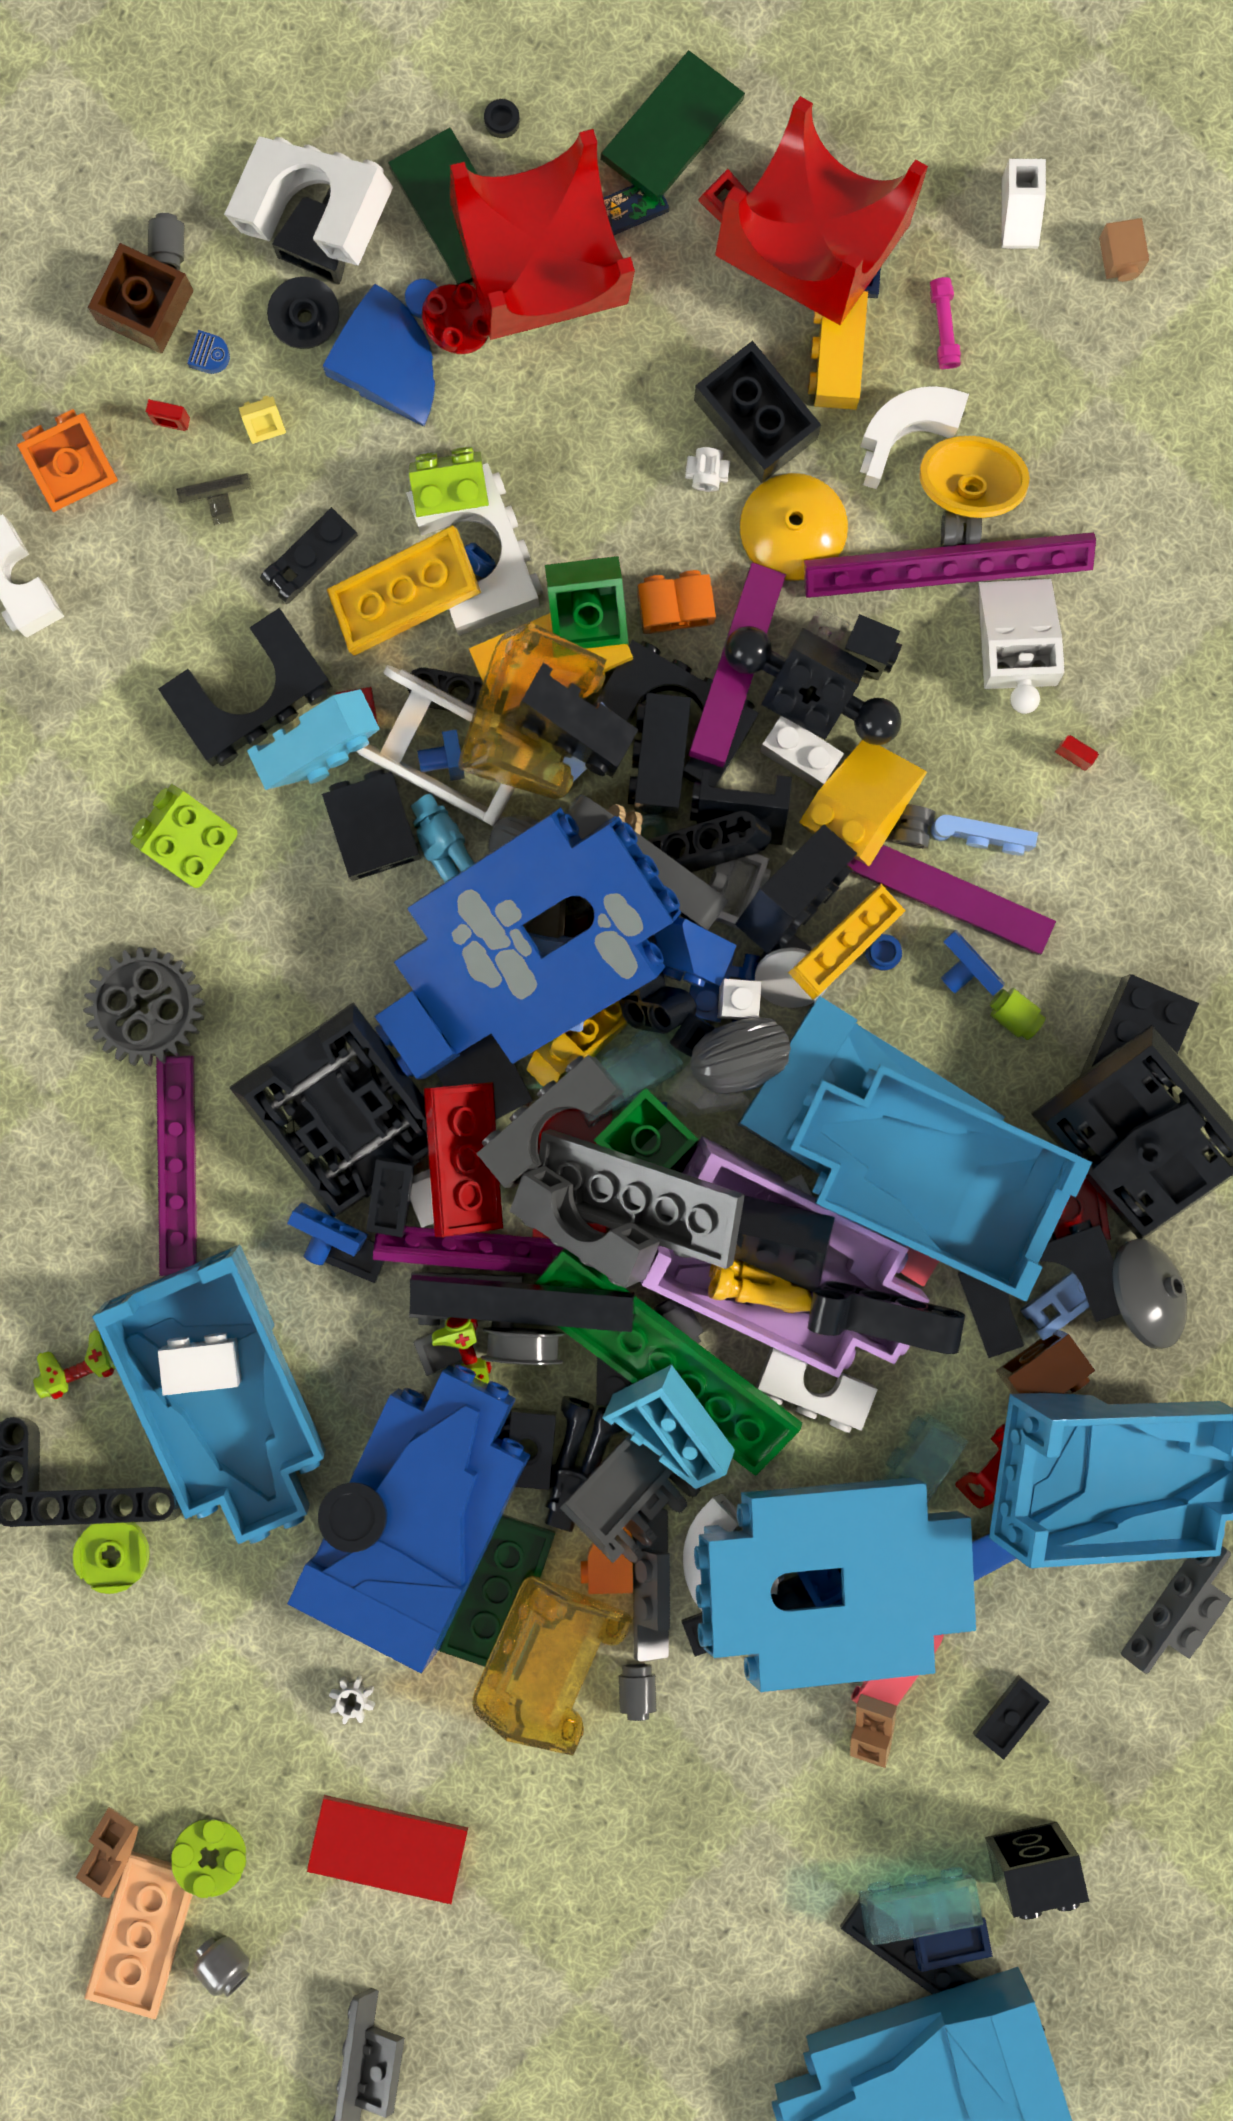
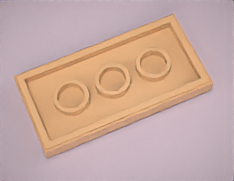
M134 1851L131 1852L126 1867L118 1881L84 1999L156 2020L193 1894L186 1892L177 1883L172 1872L171 1862Z

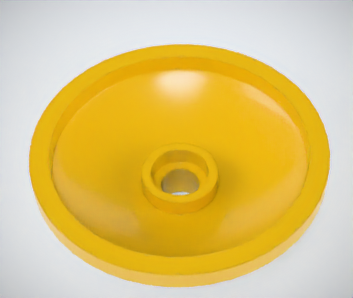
M957 436L935 444L924 455L919 473L924 491L936 504L953 514L968 518H989L1014 509L1025 498L1030 480L1025 462L1014 450L998 441L980 436Z
M799 473L778 475L759 485L748 497L740 518V537L744 550L753 563L786 574L784 579L786 581L804 580V560L839 557L844 548L848 532L846 511L834 490L815 477ZM797 515L802 519V523L800 525H793L790 523L789 518Z

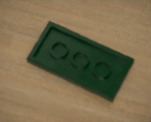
M688 50L601 152L600 160L657 203L744 100L745 92Z
M451 127L389 161L388 164L457 285L461 283L469 284L473 282L450 204V165L465 162L466 168L474 174H477Z
M502 1514L438 1651L508 1675L556 1533L555 1531Z

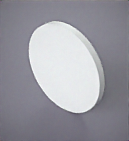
M782 948L766 955L759 962L755 972V981H761V995L769 1002L787 1008H798L814 1003L818 997L812 1000L788 973L810 951L800 948ZM826 989L819 996H822Z

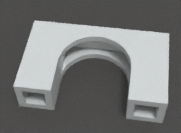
M259 136L224 215L241 233L270 241L287 203L298 191L313 184H328L331 187L330 199L313 236V240L329 258L359 266L393 186L383 174V168L373 161L364 160L362 163L351 160L348 156L339 152H334L331 155L323 153L311 145L299 147L280 137H275L272 140Z
M488 463L483 464V472L489 506L416 517L412 491L406 492L421 536L459 522H476L494 532L501 543V556L496 568L486 578L478 581L481 593L449 609L458 636L539 607L538 595L543 594L537 574L530 575L525 562L530 561L531 558L524 539L517 541L513 528L518 527V523L511 506L505 508L500 495L505 494L506 491L499 472L492 474Z

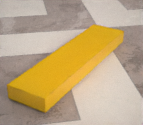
M880 884L788 973L814 1000L906 910Z

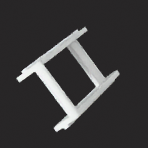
M387 665L383 673L412 691L382 750L368 744L356 752L494 827L499 819L505 818L501 814L533 755H541L545 748H543L542 744L409 672ZM432 701L519 748L489 808L401 761Z

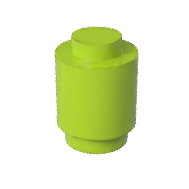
M1011 988L1008 992L1004 989L1000 990L989 1005L993 1008L990 1016L1017 1038L1022 1036L1026 1040L1031 1039L1046 1020V1017L1040 1014L1041 1009L1015 988Z

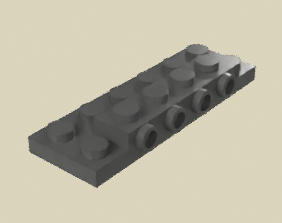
M552 1129L542 1132L539 1150L541 1165L539 1167L546 1166L573 1184L575 1206L586 1223H597L608 1227L610 1231L632 1222L660 1240L659 1246L673 1250V1253L679 1257H693L724 1269L733 1265L745 1194Z

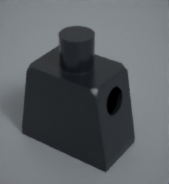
M329 188L322 203L309 197L302 198L274 239L272 245L277 258L340 284L346 262L329 258L313 240V236L330 199L331 188Z

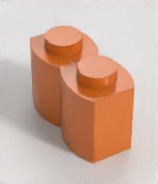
M690 570L679 574L680 578L665 579L664 575H653L644 578V583H640L637 586L643 634L714 624L716 613L710 575L701 574L699 570Z

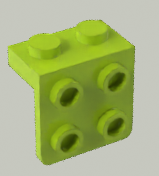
M461 447L451 450L452 455L438 458L436 452L415 456L416 461L411 462L409 465V478L416 517L489 506L480 451L473 452V447Z
M171 784L168 789L164 788L158 793L153 802L154 809L148 817H144L137 822L132 830L133 838L130 840V843L193 888H199L234 842L238 833L229 823L185 791Z

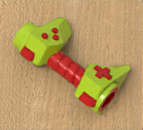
M447 1318L445 1327L432 1333V1345L459 1348L463 1361L461 1365L476 1373L475 1378L488 1384L489 1373L492 1369L491 1363L482 1360L481 1357L477 1358L473 1344L477 1342V1320Z
M93 1330L89 1334V1345L85 1361L69 1368L63 1369L51 1352L38 1354L37 1362L41 1374L33 1379V1383L41 1399L45 1397H52L53 1399L62 1397L64 1393L68 1392V1383L89 1374L95 1373L99 1378H106L114 1373L116 1367L99 1331Z

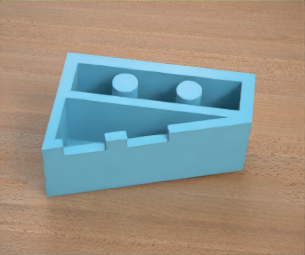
M359 689L329 697L298 717L300 724L286 734L284 728L279 729L272 734L275 739L273 743L260 746L254 745L247 752L265 790L308 780L312 784L330 775L328 772L330 768L347 762L349 760V753L366 747L369 744L368 738L380 730L362 690Z
M672 1365L614 1393L602 1417L609 1424L612 1425L615 1422L632 1435L630 1440L638 1446L644 1444L659 1455V1462L695 1489L727 1474L735 1449Z

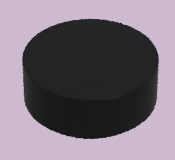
M496 99L489 103L484 111V123L487 131L497 138L512 136L520 125V115L516 105L507 99Z

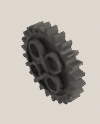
M138 947L136 957L132 958L124 950L122 962L119 963L113 957L109 958L112 966L109 971L98 967V971L103 977L101 981L90 979L89 983L96 988V992L84 995L85 998L93 1002V1006L84 1008L83 1012L94 1016V1019L86 1023V1026L89 1029H99L92 1037L93 1040L97 1043L107 1040L102 1050L108 1054L116 1049L115 1059L120 1062L129 1054V1063L133 1066H136L140 1057H142L145 1065L149 1067L152 1065L153 1056H157L164 1064L167 1059L166 1052L170 1051L177 1057L180 1056L177 1047L179 1043L188 1047L191 1046L190 1041L186 1037L188 1032L199 1034L200 1031L192 1024L193 1021L204 1020V1016L196 1012L195 1008L204 1006L205 1001L195 998L194 995L203 989L199 984L190 985L196 977L192 971L182 974L186 967L182 960L172 966L174 956L169 952L160 959L159 950L153 948L149 957H146L145 951ZM150 973L157 974V985L153 989L143 990V978ZM168 987L172 988L171 993L161 996L165 989ZM125 994L127 996L126 1006L119 1011H113L111 1008L112 999L116 995ZM143 999L149 1003L148 1008L150 1011L146 1014L139 1011L141 1009L139 1002ZM169 1003H176L178 1005L177 1015L173 1019L164 1020L162 1018L163 1008ZM129 1017L122 1026H117L119 1020ZM140 1023L146 1024V1036L139 1041H134L131 1037L132 1029Z

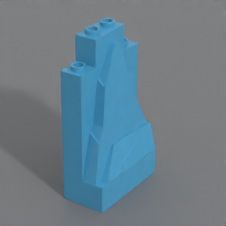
M819 996L808 1010L790 1041L791 1050L785 1069L762 1085L737 1125L818 1176L821 1171L828 1174L829 1167L790 1150L793 1141L787 1139L789 1131L796 1118L803 1121L809 1107L803 1105V1102L811 1084L819 1086L823 1079L864 1098L866 1091L860 1089L869 1068L876 1071L879 1064L1003 1121L1005 1116L862 1028L856 1023V1018Z
M880 1064L876 1071L869 1068L860 1087V1089L866 1091L864 1098L823 1079L819 1086L811 1084L803 1102V1105L809 1107L803 1121L798 1118L795 1119L787 1139L793 1141L790 1150L830 1168L828 1174L821 1171L812 1190L813 1193L818 1195L815 1200L816 1204L1021 1300L1027 1301L1043 1268L1039 1264L1043 1252L1070 1195L1077 1196L1092 1162Z
M236 1245L201 1260L192 1266L185 1267V1269L164 1276L106 1301L92 1317L185 1519L194 1515L198 1519L204 1518L217 1511V1505L220 1504L238 1544L249 1540L250 1544H253L268 1537L272 1529L282 1525L284 1529H288L301 1523L305 1519L304 1516L308 1513L310 1503L295 1471L299 1470L300 1474H304L319 1467L326 1449L273 1334L274 1322L241 1245ZM215 1333H227V1339L237 1338L242 1380L238 1387L162 1395L158 1350L163 1346H167V1340L189 1337L190 1343L205 1341V1335Z
M1059 1393L1010 1394L989 1535L992 1541L1029 1568L1220 1556L1225 1534L1226 1521L1233 1520L1232 1407L1221 1401L1107 1404L1093 1395Z
M1019 1967L807 2035L809 2051L804 2052L803 2055L809 2073L775 2084L778 2100L771 2101L776 2121H1072L1035 2001Z

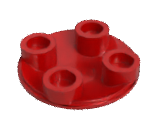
M468 283L442 285L432 290L426 297L422 307L423 324L429 337L439 347L454 354H469L477 351L484 345L489 334L476 290L472 285Z

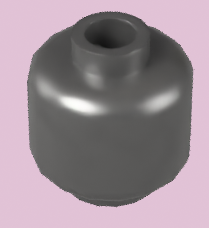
M211 1937L195 1953L199 1959L194 1965L193 1973L213 1996H219L223 1993L226 1997L230 1996L249 1976V1973L246 1971L249 1966V1958L230 1937H223L217 1941Z

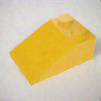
M862 740L818 790L799 823L813 835L825 824L857 853L854 857L855 859L870 867L927 772L880 745H872Z

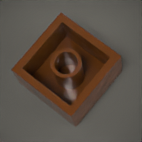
M119 243L88 305V309L99 325L162 354L194 290L185 273Z
M1057 1330L1045 1340L1040 1338L998 1368L996 1372L1012 1394H1064L1068 1390L1074 1393L1090 1382L1088 1376L1095 1372V1369L1071 1336L1066 1332Z

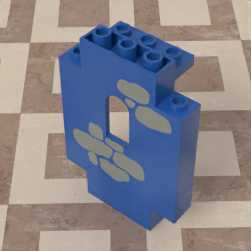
M560 807L407 908L427 939L406 951L394 963L456 1054L492 1034L513 1064L654 980L665 968L663 955L660 949L654 943H650L647 938L672 924L682 913L679 909L680 902L676 894L670 888L664 886L657 876L659 871L653 859L643 854L637 845L636 833L628 823L622 822L619 816H614L593 833L581 839L576 821L569 814H565ZM580 896L585 898L594 910L592 926L543 956L523 925L567 897Z

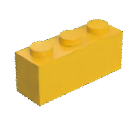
M868 291L863 292L841 325L814 311L813 324H820L819 337L813 336L810 358L817 359L816 372H810L808 382V394L814 395V407L857 409L861 391Z

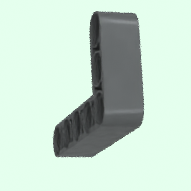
M582 794L574 798L564 811L565 814H569L576 821L581 839L590 835L603 823L614 817L596 802ZM635 832L638 839L637 845L643 854L650 856L655 862L659 871L657 876L664 886L670 888L676 894L680 902L679 909L682 912L680 915L696 925L709 930L727 905L728 900Z

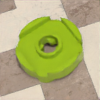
M135 1523L92 1524L83 1531L73 1549V1565L76 1574L81 1580L84 1579L87 1584L92 1586L91 1589L104 1594H115L125 1591L142 1578L150 1557L148 1541L139 1525ZM109 1545L114 1546L116 1551H120L121 1557L116 1559V1565H110L109 1559L102 1557V1552L107 1551Z
M200 1819L191 1823L179 1834L172 1850L173 1875L181 1888L199 1898L216 1897L226 1893L239 1881L246 1866V1847L241 1834L230 1823L218 1819ZM205 1847L209 1851H213L216 1848L219 1852V1855L215 1858L217 1865L213 1868L209 1865L202 1867L199 1864V1861L202 1859L200 1851Z

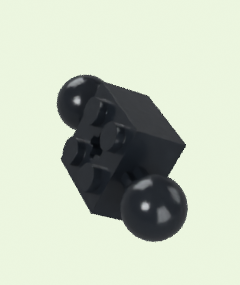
M740 627L728 637L725 644V656L729 665L734 670L743 674H753L763 670L774 676L761 703L762 706L824 740L841 714L852 719L858 736L866 743L872 745L886 744L892 741L899 733L902 723L901 714L893 702L885 698H871L864 702L853 695L868 664L805 628H802L786 658L772 651V644L768 635L757 627Z

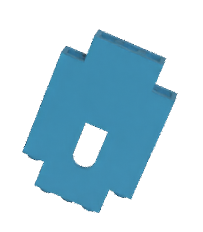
M913 1477L741 1492V1504L737 1505L736 1512L738 1524L740 1527H743V1530L728 1532L719 1525L704 1526V1534H699V1546L694 1548L695 1565L700 1570L701 1584L696 1586V1600L698 1607L702 1608L703 1623L698 1624L699 1644L713 1658L748 1655L749 1657L744 1658L745 1677L760 1692L935 1674L934 1635L976 1631L971 1517L958 1511L928 1514L926 1483ZM841 1568L843 1601L841 1605L783 1610L777 1608L772 1601V1585L779 1576L785 1573Z

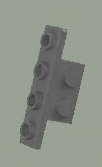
M663 1508L649 1523L637 1512L650 1526V1529L656 1533L657 1541L652 1547L642 1545L633 1536L636 1545L643 1552V1557L638 1563L633 1562L634 1659L640 1662L667 1658L669 1656L670 1553H668V1511Z
M1222 1546L1220 1556L1187 1558L1128 1641L1121 1655L1145 1674L1150 1672L1168 1645L1190 1659L1232 1599L1211 1584L1230 1558L1231 1552Z
M374 1988L355 1995L348 2008L349 2024L347 2038L342 2048L344 2059L341 2077L337 2083L338 2100L336 2114L332 2121H360L362 2109L385 2118L394 2113L405 2038L374 2027L379 1991Z

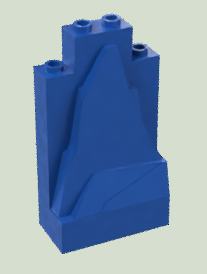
M449 1365L441 1372L428 1402L423 1401L424 1396L410 1388H404L403 1390L398 1388L390 1394L349 1482L366 1484L380 1494L387 1509L385 1531L373 1546L353 1553L337 1550L323 1538L316 1555L305 1564L287 1603L297 1610L421 1674L438 1652L530 1457V1454L523 1451L524 1447L520 1443L509 1438H504L503 1440L498 1438L516 1398L508 1394L509 1390L505 1386L493 1381H489L487 1384L475 1378L476 1373L462 1365H455V1367Z

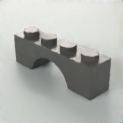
M590 1055L585 1058L583 1056L577 1057L565 1068L567 1074L557 1083L554 1080L547 1083L537 1093L539 1096L538 1100L530 1107L527 1105L520 1107L509 1118L512 1123L502 1131L499 1129L493 1131L482 1141L484 1147L476 1154L504 1188L514 1189L519 1185L523 1173L537 1169L541 1165L538 1154V1138L543 1126L553 1115L567 1109H580L588 1114L597 1116L625 1092L597 1058Z
M546 1166L523 1173L510 1208V1212L522 1219L526 1226L537 1229L549 1237L553 1244L567 1249L576 1255L583 1264L594 1267L606 1275L611 1283L624 1288L646 1279L660 1240L632 1222L610 1230L608 1233H603L590 1227L582 1219L575 1206L573 1184Z

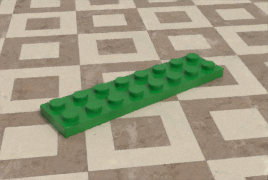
M565 1248L558 1253L533 1283L537 1285L629 1292L624 1287L611 1283L606 1275L594 1267L583 1264L576 1255ZM636 1296L634 1297V1326L632 1332L557 1326L633 1384L672 1365L735 1449L732 1459L755 1476L801 1430L803 1422Z

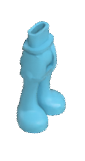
M432 793L422 796L411 805L416 816L413 824L415 827H419L416 832L424 857L431 861L444 882L457 875L459 871L462 872L475 863L464 845L465 838L460 833L457 824L450 818L448 811L443 805L438 806Z

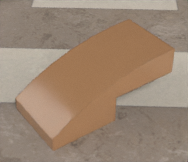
M863 1694L860 1695L856 1706V1725L851 1736L850 1756L886 1768L895 1727L896 1705Z
M108 1807L89 1839V1842L94 1847L75 1878L101 1897L110 1898L129 1860L139 1827L113 1808Z

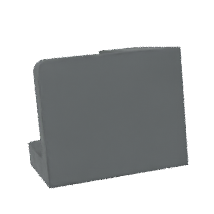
M432 1333L413 1341L426 1376L462 1361L459 1348L445 1345L433 1346Z

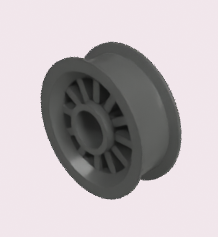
M516 1327L483 1328V1331L488 1333L487 1355L481 1356L482 1360L525 1365H556L563 1363V1360L558 1359V1340L560 1336L564 1335V1332Z

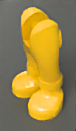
M734 1258L733 1265L727 1269L713 1264L710 1266L709 1277L711 1281L708 1286V1295L711 1299L722 1301L726 1298H734L735 1302H748L769 1306L788 1313L807 1312L811 1309L812 1294L809 1290Z

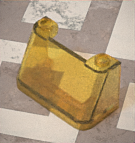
M532 622L505 633L493 651L460 754L459 769L480 778L551 799L564 797L573 784L571 767L563 763L564 756L557 753L552 748V744L541 738L538 740L532 739L520 731V726L515 724L521 700L543 662L553 669L550 676L567 688L570 683H573L582 689L578 695L582 699L592 693H597L605 680L603 670L607 659Z
M536 1576L528 1577L524 1580L516 1595L474 1691L472 1705L475 1714L505 1741L573 1756L583 1736L584 1726L582 1717L572 1707L600 1643L602 1642L610 1646L620 1644L626 1637L634 1618L619 1608L552 1581Z

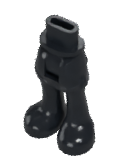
M564 1396L561 1402V1412L567 1420L566 1433L557 1462L551 1466L552 1478L549 1500H547L545 1505L549 1510L545 1523L549 1526L572 1532L575 1523L560 1507L601 1464L606 1447L612 1436L624 1431V1429L615 1422L611 1425L602 1417L606 1408H598L582 1466L576 1465L577 1455L586 1428L591 1420L594 1405L581 1399Z

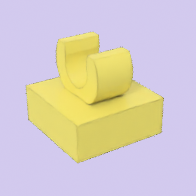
M266 395L263 396V400L251 404L248 401L244 403V406L239 407L241 418L252 444L286 433L273 396L268 397Z

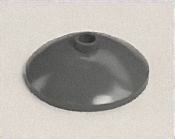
M1146 1239L1127 1241L1118 1249L1113 1264V1286L1120 1312L1131 1332L1144 1345L1153 1349L1171 1347L1180 1339L1187 1320V1293L1184 1281L1170 1257L1160 1247Z

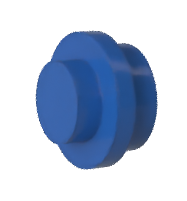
M881 934L865 950L866 959L877 970H890L902 958L901 944L895 937Z

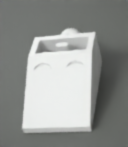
M1051 579L979 582L984 689L1015 688L1010 697L1012 707L1022 714L1031 713L1038 707L1040 702V695L1035 687L1057 686L1064 675L1062 634ZM1033 664H1040L1042 667H1031V666H1032ZM1003 665L1007 669H997V666Z

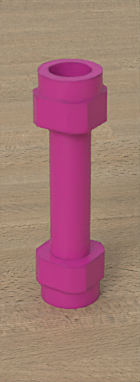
M948 277L936 278L930 282L931 303H936L940 337L937 360L939 368L942 370L957 368L961 365L960 345L955 344L950 301L954 297V290L951 278Z

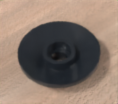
M295 277L283 282L273 292L268 303L267 316L273 333L280 341L293 348L310 349L323 344L333 335L339 323L340 309L334 292L325 283L312 277ZM302 313H310L312 315L310 321L304 323L299 321V316Z

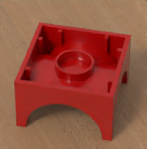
M800 96L793 105L780 144L754 189L747 196V193L733 186L726 196L715 256L836 324L841 325L910 226L928 166L915 159L906 174L893 180H874L854 173L837 161L825 148L813 123V103Z
M594 129L579 132L574 144L563 154L542 166L525 172L490 177L470 172L466 168L465 162L450 165V204L490 340L627 305L629 302L635 269L631 257L623 258L610 226L599 177L598 143Z

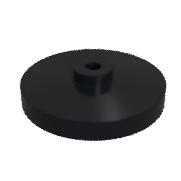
M345 1483L333 1488L322 1500L318 1512V1525L322 1536L332 1547L343 1552L353 1553L370 1548L381 1538L387 1524V1509L382 1497L375 1489L363 1483Z

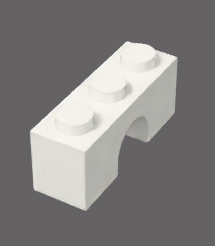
M2 514L0 515V600L6 610L1 612L13 632L18 630L27 638L63 618L64 615L47 585L39 577L26 584L18 585L12 583L11 571L13 566L19 560L28 556L29 553L12 523Z
M770 1348L756 1383V1387L760 1391H763L764 1394L779 1405H782L783 1400L797 1405L795 1411L807 1417L816 1419L817 1414L831 1419L830 1425L842 1431L850 1433L852 1427L862 1431L878 1390L874 1385L841 1373L835 1385L829 1391L813 1393L805 1388L803 1382L807 1363L778 1349Z

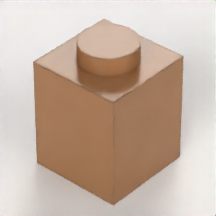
M1142 218L1107 223L1099 240L1106 279L1118 278V281L1125 282L1137 278L1149 262Z

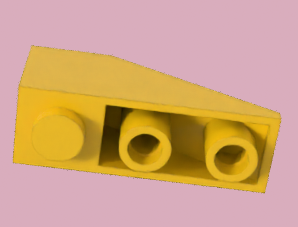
M619 1000L585 1020L581 1032L568 1030L535 1050L526 1070L544 1087L553 1080L557 1083L567 1074L565 1068L577 1057L583 1056L585 1058L588 1055L595 1057L628 1025L622 1015Z

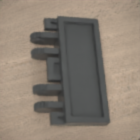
M630 1433L560 1507L612 1563L621 1554L634 1563H638L643 1557L642 1549L623 1530L624 1527L642 1545L652 1547L657 1541L656 1533L650 1529V1526L637 1512L649 1523L666 1504L669 1505V1508L679 1513H682L687 1507L686 1499L670 1483L668 1478L689 1497H696L701 1491L700 1488L695 1489L659 1462L660 1456L644 1444L638 1446L630 1440L632 1437Z

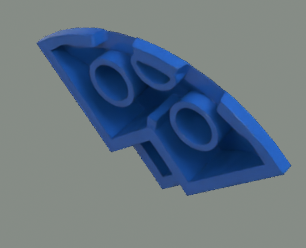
M374 284L354 310L323 364L327 377L358 391L361 397L425 426L431 411L435 392L433 356L429 342L409 309L390 292Z

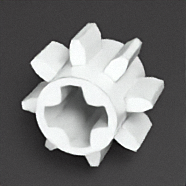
M710 447L698 448L695 457L688 456L685 478L693 479L692 487L694 489L706 492L719 490L720 482H728L730 461L722 460L723 452L719 449Z
M361 1675L357 1677L355 1682L350 1683L346 1677H342L340 1680L342 1690L332 1689L329 1694L332 1699H336V1703L332 1706L330 1712H339L343 1716V1724H346L349 1718L355 1717L359 1723H362L365 1718L363 1709L370 1711L375 1706L373 1701L367 1700L368 1696L373 1692L374 1686L365 1688L361 1684ZM350 1693L357 1695L354 1707L347 1705Z

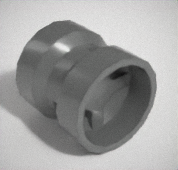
M949 511L943 512L941 520V547L981 542L982 518H968Z
M907 804L899 818L901 823L894 830L892 841L909 847L927 849L930 840L927 828L934 823L936 812L926 807Z

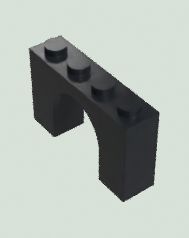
M280 607L250 627V630L271 659L276 675L274 690L267 702L259 709L246 714H231L222 711L213 704L195 675L189 669L158 688L199 751L212 767L216 764L220 766L229 764L238 756L237 750L248 743L250 746H254L262 742L268 736L267 730L278 723L280 726L290 723L299 715L297 710L307 703L311 706L320 703L329 695L327 690L333 687Z
M632 640L628 647L632 653L633 660L615 668L594 704L597 707L602 702L607 708L630 723L638 709V703H643L646 700L647 693L656 694L664 691H674L690 697L703 711L713 680L708 677L701 680L691 674L692 669L685 663L677 659H673L670 662L661 657V651L654 645L646 641H642L639 644ZM747 699L745 700L723 768L690 757L683 769V777L692 782L694 780L702 781L703 768L710 769L709 786L718 787L757 720L759 713L753 710L755 705Z
M1089 1219L1069 1226V1234L1056 1238L1053 1232L1039 1262L1061 1264L1077 1276L1084 1289L1095 1322L1121 1314L1113 1286L1114 1261L1100 1224L1092 1225ZM959 1271L958 1276L988 1358L1024 1347V1341L1010 1305L1009 1293Z

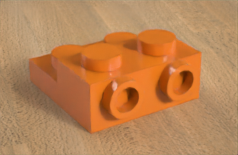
M74 409L55 417L57 425L46 431L39 425L22 433L25 441L17 444L52 512L119 481L85 412L77 415Z

